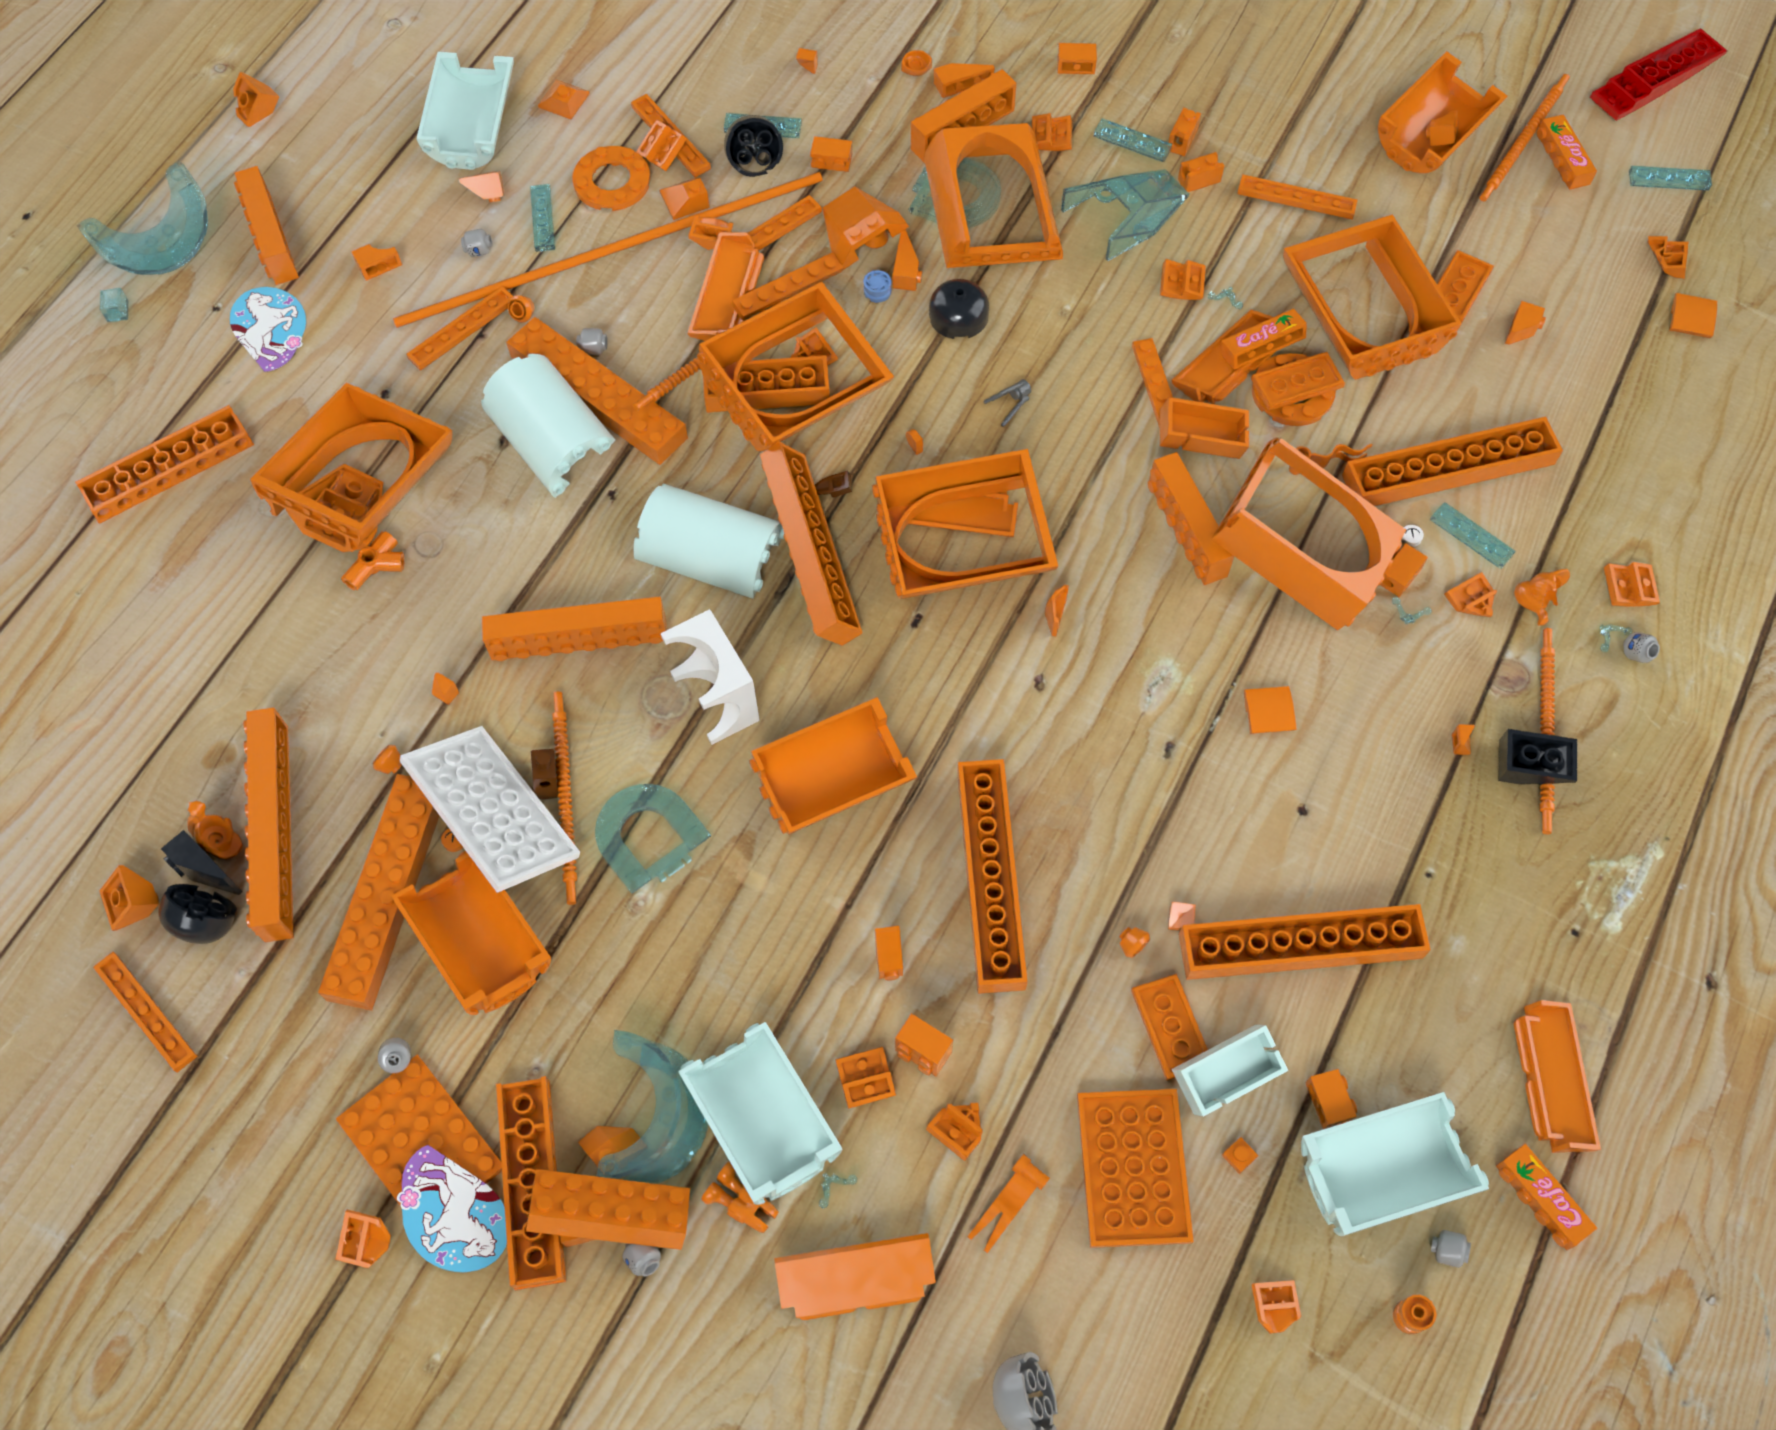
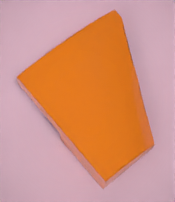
M1648 236V244L1663 271L1672 277L1685 279L1689 242L1667 241L1668 236Z

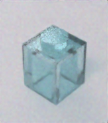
M122 289L100 290V311L107 322L128 320L129 300Z

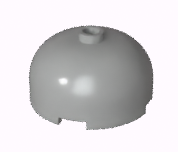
M1033 1352L1008 1358L999 1366L993 1380V1404L1000 1421L1007 1430H1056V1426L1053 1424V1415L1058 1414L1053 1384L1048 1371L1041 1370L1037 1363L1039 1362V1357ZM1039 1391L1043 1393L1042 1397L1029 1398L1028 1394Z

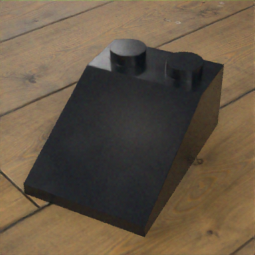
M1507 729L1499 739L1498 781L1521 785L1576 783L1577 739Z
M184 830L161 848L167 855L163 859L181 877L186 875L194 882L237 895L242 893L240 888Z

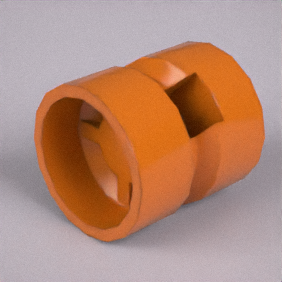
M1412 1295L1398 1302L1393 1311V1319L1397 1328L1407 1334H1417L1430 1328L1437 1316L1436 1308L1432 1301L1422 1295Z

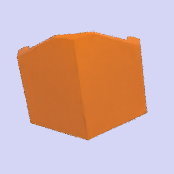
M696 215L688 238L705 249L711 250L715 247L719 232H732L733 223Z
M1063 585L1057 589L1046 604L1045 617L1051 635L1055 637L1057 636L1067 601L1069 585Z
M347 1209L344 1215L335 1260L369 1268L388 1250L391 1241V1234L381 1218Z
M1294 1280L1251 1284L1258 1321L1270 1334L1284 1332L1294 1321L1301 1318Z

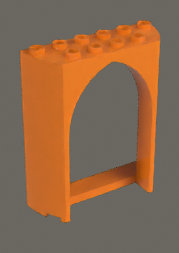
M1028 123L941 129L929 143L925 151L924 161L946 268L1063 259L1062 245L1040 153L1031 126ZM1010 155L1024 168L1030 179L1045 242L969 247L970 236L956 174L960 162L965 157Z
M1393 214L1284 248L1283 258L1289 272L1350 375L1355 380L1366 376H1373L1384 370L1389 371L1396 366L1407 365L1421 358L1426 359L1439 352L1451 339L1456 337L1457 331L1462 324ZM1367 241L1366 249L1407 315L1409 336L1382 346L1368 344L1354 337L1337 321L1303 265V261Z
M823 282L700 343L699 353L697 354L702 375L708 389L715 393L722 408H726L733 423L740 427L744 438L750 441L757 451H765L776 443L786 440L883 387L894 378V375ZM827 317L871 374L817 405L793 414H770L751 408L737 389V378L748 362L761 353L825 321Z
M345 383L250 481L261 500L265 499L270 505L272 515L277 517L286 508L345 536L348 551L354 552L449 449L453 433L447 426H442L429 418H424L411 410L404 409L357 386ZM374 440H398L409 451L408 463L402 475L359 521L298 494L333 458L355 445Z
M1276 437L1265 445L1214 534L1212 541L1338 631L1344 626L1349 627L1355 620V617L1376 596L1375 589L1385 578L1383 575L1385 570L1391 566L1394 561L1392 559L1394 553L1402 546L1400 541L1406 529L1281 437L1280 439ZM1275 456L1340 502L1354 516L1365 535L1369 550V563L1364 571L1341 572L1318 563L1245 510Z
M1028 449L876 476V485H872L874 498H877L878 503L876 518L878 526H881L882 545H886L885 557L887 565H890L891 584L895 585L896 595L900 599L1050 572L1058 568ZM1025 488L1042 557L967 571L946 572L925 567L914 561L901 549L898 542L907 524L916 515L929 507L955 500Z

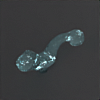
M1229 287L1228 290H1222L1217 296H1215L1214 292L1208 293V299L1220 300L1228 296L1233 307L1236 309L1243 307L1242 302L1235 301L1236 294L1232 292V287Z
M1394 597L1392 599V604L1397 606L1400 619L1405 624L1414 623L1422 615H1430L1432 613L1430 607H1425L1414 615L1406 614L1400 604V598Z
M1612 624L1601 625V634L1605 638V643L1600 647L1601 651H1609V633L1611 631L1624 632L1626 636H1629L1633 633V630L1629 627L1624 628Z
M825 1172L822 1175L825 1181L821 1184L824 1198L820 1199L819 1206L827 1208L829 1205L830 1183L854 1185L857 1183V1177L850 1175L848 1179H843L835 1173L829 1177Z

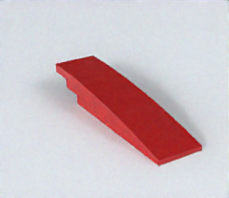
M1700 28L1625 66L1622 73L1610 78L1605 86L1593 91L1589 98L1617 121L1691 78L1725 55L1728 50Z

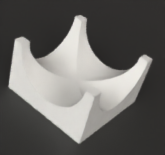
M710 609L661 633V637L666 645L674 642H683L696 647L694 653L684 663L670 671L674 681L685 678H701L714 684L713 687L704 696L699 698L702 708L705 710L724 703L723 714L718 725L707 734L711 745L760 721L753 680Z

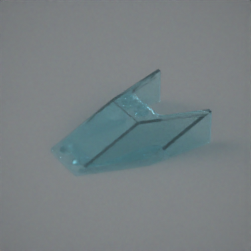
M1166 169L1123 175L1063 189L1061 211L1064 213L1093 196L1103 203H1109L1118 199L1130 211L1128 217L1109 237L1105 258L1109 261L1154 236L1189 197V193ZM1102 191H1109L1111 196L1103 197L1100 193Z

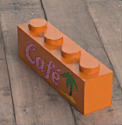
M1564 114L1542 119L1537 130V137L1544 145L1546 153L1551 157L1555 168L1559 171L1568 189L1591 185L1597 170Z
M1293 308L1221 340L1222 356L1234 370L1305 339L1307 323Z
M1526 1143L1496 1165L1501 1178L1514 1187L1518 1198L1524 1204L1530 1206L1535 1212L1534 1216L1537 1221L1550 1230L1554 1241L1560 1247H1564L1566 1251L1577 1246L1597 1229L1595 1224Z

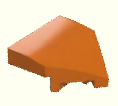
M817 327L802 337H796L797 343L791 358L827 355V366L838 360L837 355Z
M1481 572L1450 589L1444 595L1457 612L1491 617L1493 615L1494 595H1496L1497 590H1493Z
M970 1103V1105L960 1106L947 1104L946 1108H942L928 1124L926 1130L962 1160L966 1161L981 1142L983 1130L979 1119V1104Z

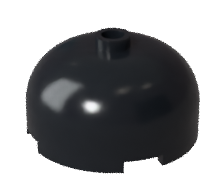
M746 115L734 121L728 128L724 139V151L734 169L742 175L756 177L768 174L766 170H771L776 164H779L783 154V140L778 129L771 121L759 115ZM765 152V158L759 160L758 155ZM753 156L759 165L768 166L762 171L751 172L743 169L740 164H749Z
M948 280L938 286L930 298V323L939 334L947 338L955 339V337L965 336L971 338L976 336L988 323V297L978 284L970 280Z
M175 884L169 886L163 894L159 905V919L165 930L172 936L189 943L207 944L221 939L228 933L237 911L235 904L231 900L217 892H214L212 896L208 892L197 890L199 886Z

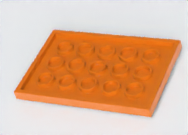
M418 1054L410 1060L408 1067L403 1071L390 1075L336 1118L339 1125L400 1206L401 1202L397 1200V1196L402 1192V1177L405 1166L418 1150L427 1145L485 1184L502 1172L500 1159Z
M1177 1089L1078 1093L1077 1102L1090 1248L1192 1244L1194 1240Z

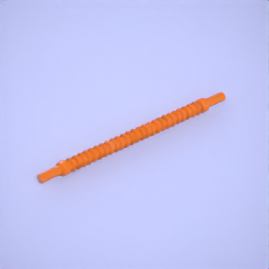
M1563 74L1558 83L1550 89L1546 98H1544L1539 108L1520 133V136H1518L1513 146L1496 168V171L1487 181V187L1479 197L1481 201L1485 202L1493 190L1499 187L1514 165V162L1533 137V134H1535L1542 119H1545L1563 93V88L1570 79L1568 74Z
M694 358L693 361L685 364L684 367H681L672 376H668L659 385H655V388L648 390L647 395L633 404V408L639 411L650 402H656L660 399V396H664V393L667 394L673 387H677V384H681L690 375H694V372H698V369L701 370L698 358Z
M1545 628L1543 629V648L1540 650V656L1542 657L1540 659L1542 663L1540 665L1542 668L1540 671L1542 674L1540 676L1542 679L1540 682L1542 685L1540 687L1542 691L1540 693V696H1542L1540 699L1542 702L1540 704L1542 708L1540 710L1542 714L1540 716V719H1542L1540 721L1542 725L1540 730L1542 732L1540 734L1555 736L1553 732L1555 730L1553 726L1555 724V721H1553L1555 718L1553 715L1555 713L1553 709L1555 707L1553 703L1555 701V693L1553 692L1555 690L1553 686L1555 684V676L1553 675L1555 673L1553 669L1555 667V649L1552 648V629ZM1542 784L1540 786L1542 790L1540 792L1542 796L1540 797L1542 833L1548 835L1552 834V813L1555 811V804L1553 803L1555 798L1552 797L1555 795V792L1552 790L1555 789V786L1552 784Z
M557 691L553 693L555 712L552 714L553 722H555L553 724L555 728L553 730L555 733L554 739H556L554 744L557 745L554 749L557 751L555 753L557 757L555 762H557L556 774L558 776L556 779L558 780L557 786H559L557 788L559 792L557 795L559 798L558 804H560L558 809L560 810L559 816L561 817L559 822H561L560 827L572 841L575 837L572 835L574 830L571 829L574 824L571 823L573 821V817H571L573 815L571 811L573 807L570 805L572 803V799H570L572 796L570 793L571 787H569L571 785L569 781L571 777L568 775L570 773L568 769L570 764L567 763L569 761L567 757L569 755L567 751L569 749L567 746L568 735L566 734L567 728H565L567 726L565 722L567 716L563 709V694ZM576 860L563 864L564 867L562 868V871H564L562 878L563 882L566 883L568 905L576 904L575 882L577 881V873L574 872L577 869L574 866Z

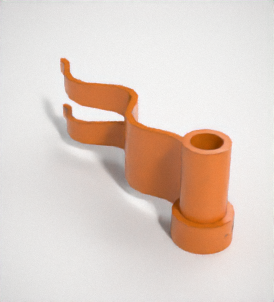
M1339 444L1335 446L1329 455L1311 453L1304 446H1299L1296 449L1320 467L1325 468L1332 458H1340L1345 462L1365 458L1367 453H1362L1371 448L1372 444L1367 445L1362 450H1353L1344 444ZM1341 451H1343V452H1345V453H1348V454H1350V455H1352V456H1358V455H1361V456L1358 457V458H1350L1349 456H1347L1346 454L1342 453ZM1289 466V471L1291 474H1300L1291 466Z
M1024 1153L1011 1169L1015 1172L1013 1177L967 1236L972 1240L1002 1212L1003 1214L984 1248L986 1253L990 1251L1037 1187L1042 1190L1050 1177L1030 1162L1031 1159Z

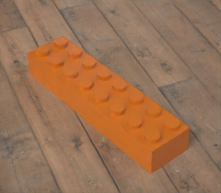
M661 596L482 616L483 642L491 660L505 661L509 658L517 657L525 659L535 655L549 656L553 653L569 654L580 650L593 651L598 648L614 649L618 646H638L642 643L658 644L663 641L661 633L667 631L666 616Z

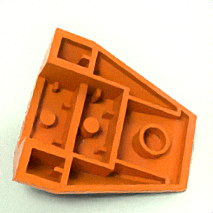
M855 186L822 207L831 252L835 254L843 266V270L859 260L855 250L885 230L893 238L909 227L898 211Z
M343 464L304 488L298 494L359 521L382 497L383 482ZM286 509V512L303 534L341 552H349L345 536ZM378 526L356 550L370 545L377 533Z

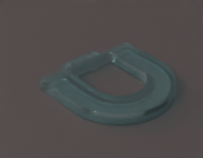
M965 157L956 170L957 178L973 184L980 192V196L975 202L963 206L967 227L970 228L986 222L996 213L1001 200V185L999 179L990 168ZM925 166L916 181V185L912 188V191L916 192L917 195L908 211L915 216L937 223L932 197L927 196L930 192V185Z
M654 784L634 785L616 793L601 809L595 827L596 842L602 857L631 894L656 876L660 882L665 881L666 877L663 872H666L670 877L684 867L681 859H684L687 864L691 862L692 859L688 853L711 837L706 827L679 795L668 788ZM640 811H653L666 819L683 840V843L645 870L622 841L621 831L625 821L631 815Z

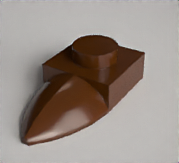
M848 470L828 476L815 484L817 494H830L834 498L852 492L851 475Z

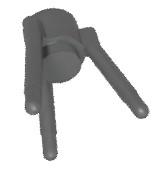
M1024 379L984 400V404H987L1010 393L1013 399L1020 400L1001 423L1002 427L1029 400L1028 395L1031 393V387Z

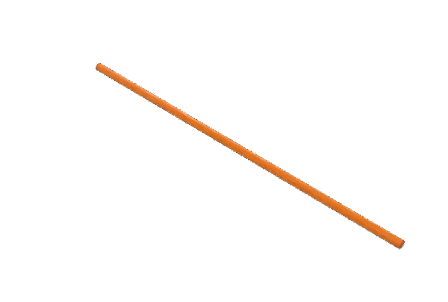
M820 172L418 309L393 318L396 328L485 298L501 286L509 290L692 226L696 215L699 217L717 218L822 182V175Z

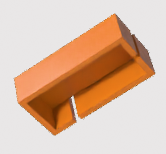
M1168 397L1160 409L1161 447L1178 449L1182 446V450L1236 459H1240L1249 448V430H1247L1249 428V410Z

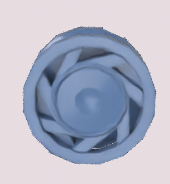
M874 270L865 275L863 280L865 297L875 303L886 301L891 295V278L889 274L884 271Z

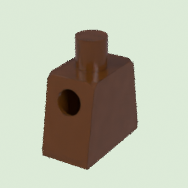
M554 749L532 750L531 764L534 793L539 800L557 798ZM543 781L549 782L547 786H541L540 784Z

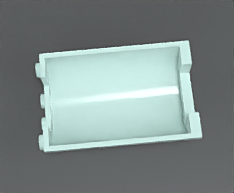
M437 53L416 138L423 152L451 169L474 170L484 166L492 159L514 65L513 57L494 56L495 70L463 68L460 67L457 53Z
M528 354V358L521 359L517 357L507 362L492 375L484 387L483 393L485 396L481 400L483 410L554 498L562 494L565 488L570 485L561 476L567 473L571 466L579 459L583 458L590 448L601 455L615 441L614 437L548 358L543 355Z
M663 484L656 487L652 492L640 516L637 528H640L638 531L639 538L636 537L634 540V559L753 599L756 592H760L763 585L760 569L763 563L766 564L769 560L771 546H778L781 539L784 540V530L781 523L777 520Z
M766 1022L761 1025L756 1023L750 1026L744 1034V1042L739 1045L737 1043L730 1045L725 1049V1053L718 1057L713 1055L703 1063L701 1059L695 1062L694 1060L688 1061L678 1071L746 1191L756 1205L765 1203L764 1198L769 1197L770 1201L798 1188L824 1170V1163L827 1160L829 1163L833 1162L842 1152L841 1145Z
M1444 1092L1302 1137L1301 1153L1303 1157L1307 1156L1308 1161L1304 1169L1310 1189L1322 1216L1328 1225H1335L1336 1228H1333L1338 1236L1352 1234L1489 1189V1181L1485 1172L1480 1170L1478 1164L1471 1167L1468 1156L1462 1152L1459 1146L1458 1134L1454 1129H1451L1449 1122L1455 1116V1108Z

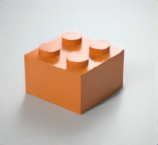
M912 1013L895 1037L897 1056L908 1063L911 1060L918 1065L917 1068L922 1073L928 1076L933 1074L937 1077L952 1054L953 1039Z

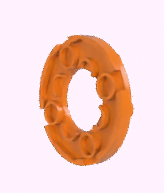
M622 146L598 147L587 153L576 164L572 176L575 192L583 203L598 210H601V208H612V211L625 209L641 200L649 189V181L651 179L649 167L645 159L631 148ZM607 164L613 166L622 165L630 172L628 182L616 190H604L597 187L593 182V175L599 167L607 166Z
M1293 353L1280 354L1262 363L1256 373L1308 358V356ZM1252 382V396L1261 412L1265 411L1273 417V421L1289 426H1304L1319 421L1331 409L1336 395V390L1312 397L1305 403L1290 404L1268 411Z

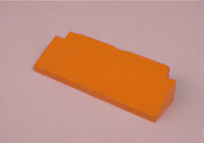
M719 232L687 333L690 337L706 341L746 320L740 318L732 306V300L755 289L764 261V255L759 253L758 249H754L755 244L748 232Z
M1251 309L1172 379V384L1193 401L1204 402L1208 400L1210 403L1215 404L1217 401L1223 400L1248 377L1247 374L1250 371L1256 370L1274 353L1234 370L1222 356L1221 340L1273 317Z
M1007 491L955 500L927 508L916 515L908 524L1014 537L1018 503L1014 502V505L1008 504L1009 495H1007Z
M1540 1000L1525 1006V1016L1514 1021V1029L1522 1070L1526 1073L1527 1077L1525 1087L1534 1133L1538 1136L1539 1141L1550 1140L1552 1153L1601 1150L1571 1003Z
M928 1233L774 1258L781 1309L794 1307L796 1318L801 1320L851 1313L860 1307L875 1309L917 1302L922 1297H925L923 1285L936 1283Z

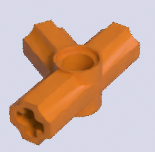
M386 531L381 532L368 547L362 548L358 552V559L341 577L342 582L350 589L358 590L371 574H376L379 571L402 572L405 564L403 552H391L398 544L397 540Z

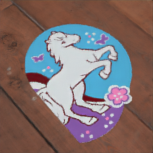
M259 287L245 292L235 301L230 312V325L236 338L264 372L285 365L292 358L296 349L302 346L303 343L301 341L306 327V315L301 303L290 293L273 287Z
M429 1145L418 1150L405 1166L402 1177V1192L397 1196V1200L401 1202L403 1225L410 1243L420 1256L441 1269L454 1272H471L489 1266L500 1257L507 1244L505 1207L501 1199L487 1184Z

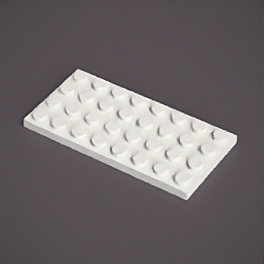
M483 726L400 755V763L497 893L579 858L580 851Z

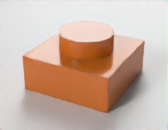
M1242 1137L1222 1154L1225 1160L1239 1174L1259 1156Z

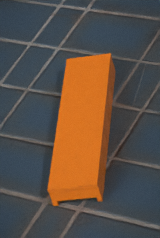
M227 405L75 483L97 522L100 524L252 447L254 443L230 405Z
M543 1076L541 1079L503 1085L499 1083L496 1084L510 1286L516 1291L566 1282L564 1246L561 1243L560 1235L526 1231L536 1169L557 1171L550 1080Z

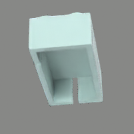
M1254 1025L1172 1069L1194 1115L1204 1117L1222 1107L1221 1103L1228 1104L1288 1071L1278 1050H1264L1263 1048H1273L1276 1046L1266 1025Z

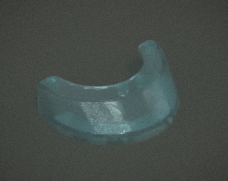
M177 161L166 170V178L170 188V205L165 217L152 229L141 233H122L105 226L95 218H87L76 225L96 252L110 264L134 274L160 275L182 267L199 251L208 228L207 204L199 185L182 162Z
M614 1030L613 1049L617 1055L638 1064L648 1074L655 1089L656 1108L649 1128L636 1143L625 1150L606 1155L599 1161L597 1177L659 1184L672 1176L675 1177L690 1164L691 1159L704 1142L708 1123L678 1073L681 1070V1066L689 1061L686 1057L661 1043L630 1032Z

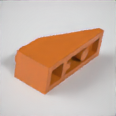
M950 63L934 68V84L941 97L945 98L965 91L977 82L986 79L994 73L995 67L983 64Z
M905 229L900 234L892 275V288L916 291L917 283L922 281V271H919V261Z
M900 927L876 928L875 947L879 979L885 978L887 981L896 980L899 976H903Z

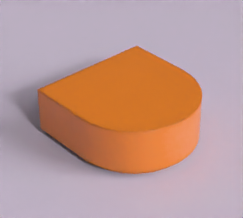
M915 429L906 432L908 444L915 454L922 453L923 438Z

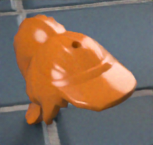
M1566 568L1554 572L1539 573L1530 581L1521 582L1515 587L1514 594L1518 603L1539 616L1538 626H1544L1549 622L1548 613L1545 609L1549 601H1552L1555 606L1558 605L1557 589L1567 583L1570 578V571Z
M200 801L189 802L188 811L190 815L187 819L189 833L195 838L196 843L204 851L221 859H229L236 856L243 844L240 836L233 831L231 820L227 817L224 819L217 814L205 815V803Z

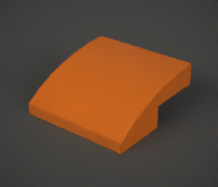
M1051 113L1032 116V130L1034 131L1039 150H1072L1071 115L1052 118Z
M656 120L636 152L647 161L667 171L687 138L672 130L666 124Z
M1165 259L1162 265L1160 295L1175 299L1201 300L1204 295L1206 265L1187 260L1185 264Z
M1675 293L1671 310L1673 315L1669 330L1706 338L1713 337L1717 317V301Z
M1632 562L1628 566L1609 563L1604 567L1610 600L1613 606L1636 607L1658 605L1660 603L1652 565Z
M1289 686L1244 690L1245 709L1248 712L1250 734L1297 730L1294 705Z
M883 1047L835 1059L848 1109L896 1096Z

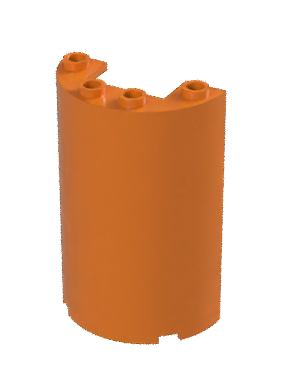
M1446 51L1380 117L1378 123L1380 142L1388 158L1403 167L1404 170L1415 173L1435 171L1499 107L1508 95L1492 85L1487 90L1485 96H1482L1455 76L1462 62ZM1458 110V132L1455 144L1430 146V139L1426 137V129L1430 127L1431 120L1439 119L1447 115L1449 111Z
M878 697L751 751L753 759L749 760L753 772L758 773L762 783L759 790L763 799L769 800L771 807H768L773 820H779L778 825L783 834L787 833L790 835L917 778L908 757H902L886 725L887 715Z
M464 851L455 859L456 871L444 874L440 880L423 886L417 893L413 884L408 887H401L391 898L466 1013L477 1015L479 1010H484L485 1013L491 1012L525 993L537 982L536 976L547 971L551 963V957L507 892L503 890L497 893L469 854Z

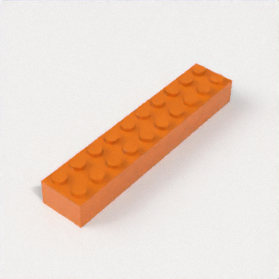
M532 318L506 342L510 356L513 359L517 357L521 359L528 358V354H540L547 357L602 424L657 464L661 465L688 439L686 424L657 403L652 401L639 411H636L633 408V404L645 396L643 393L538 318Z
M1545 416L1347 461L1342 477L1346 486L1372 505L1378 506L1552 466L1557 462L1563 449Z
M778 442L760 454L762 468L766 473L767 485L771 489L772 500L778 511V520L784 530V539L789 546V555L794 562L795 574L800 581L801 593L805 597L807 612L811 616L812 628L816 636L843 646L863 633L806 457L797 450Z
M274 707L246 711L247 720L243 722L244 731L247 734V741H244V750L247 754V761L244 762L247 783L244 784L246 796H248V804H245V814L248 818V825L245 826V835L248 839L245 855L249 861V869H246L245 873L246 880L249 883V891L246 892V901L249 905L246 922L247 926L265 943L294 938L288 726Z
M1004 759L958 762L957 778L977 992L982 994L1025 991L1028 981Z
M396 775L318 991L326 1001L371 1011L375 1004L404 920L402 913L391 896L401 887H408L411 884L415 887L440 816L411 776Z
M1420 904L1182 925L1178 934L1186 980L1423 959L1431 950Z

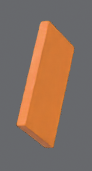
M1457 250L1437 285L1462 323L1491 274L1494 265Z
M1328 352L1259 372L1251 377L1268 411L1344 388L1345 385Z
M1177 973L1131 989L1166 1081L1176 1078L1172 1071L1173 1068L1208 1050Z

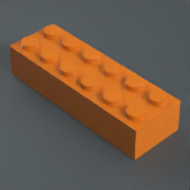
M1001 69L986 79L977 82L967 90L960 92L955 97L946 100L936 108H932L922 116L915 118L911 121V150L925 163V151L931 140L941 129L989 126L1010 114L1015 108L1016 82Z
M258 166L235 172L237 181L234 182L238 194H242L238 197L242 207H246L243 212L247 221H251L248 227L252 236H256L253 242L257 251H261L258 256L262 266L266 265L264 268L268 278H273L276 285L299 278L270 192Z
M827 355L750 361L737 378V389L751 408L754 409L817 405L830 397ZM703 378L706 412L727 411L726 408H722L715 393L708 389Z
M1175 452L1155 459L1150 470L1148 488L1156 496L1158 507L1164 511L1168 525L1173 527L1177 542L1184 547L1185 556L1188 561L1192 562L1197 578L1201 579L1204 585L1228 577L1234 556L1212 541L1219 526L1179 454Z
M536 1169L526 1231L681 1250L687 1232L690 1188Z

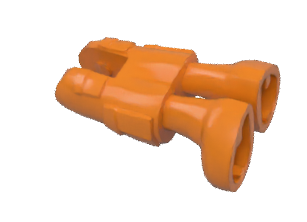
M728 1161L719 1172L717 1181L735 1192L738 1198L734 1199L721 1186L713 1182L706 1189L701 1200L705 1204L719 1203L728 1208L727 1214L737 1222L745 1223L756 1231L764 1233L769 1227L760 1218H757L754 1213L759 1208L765 1214L775 1219L779 1211L766 1198H764L765 1203L760 1205L754 1204L744 1185L736 1177V1172L730 1161Z

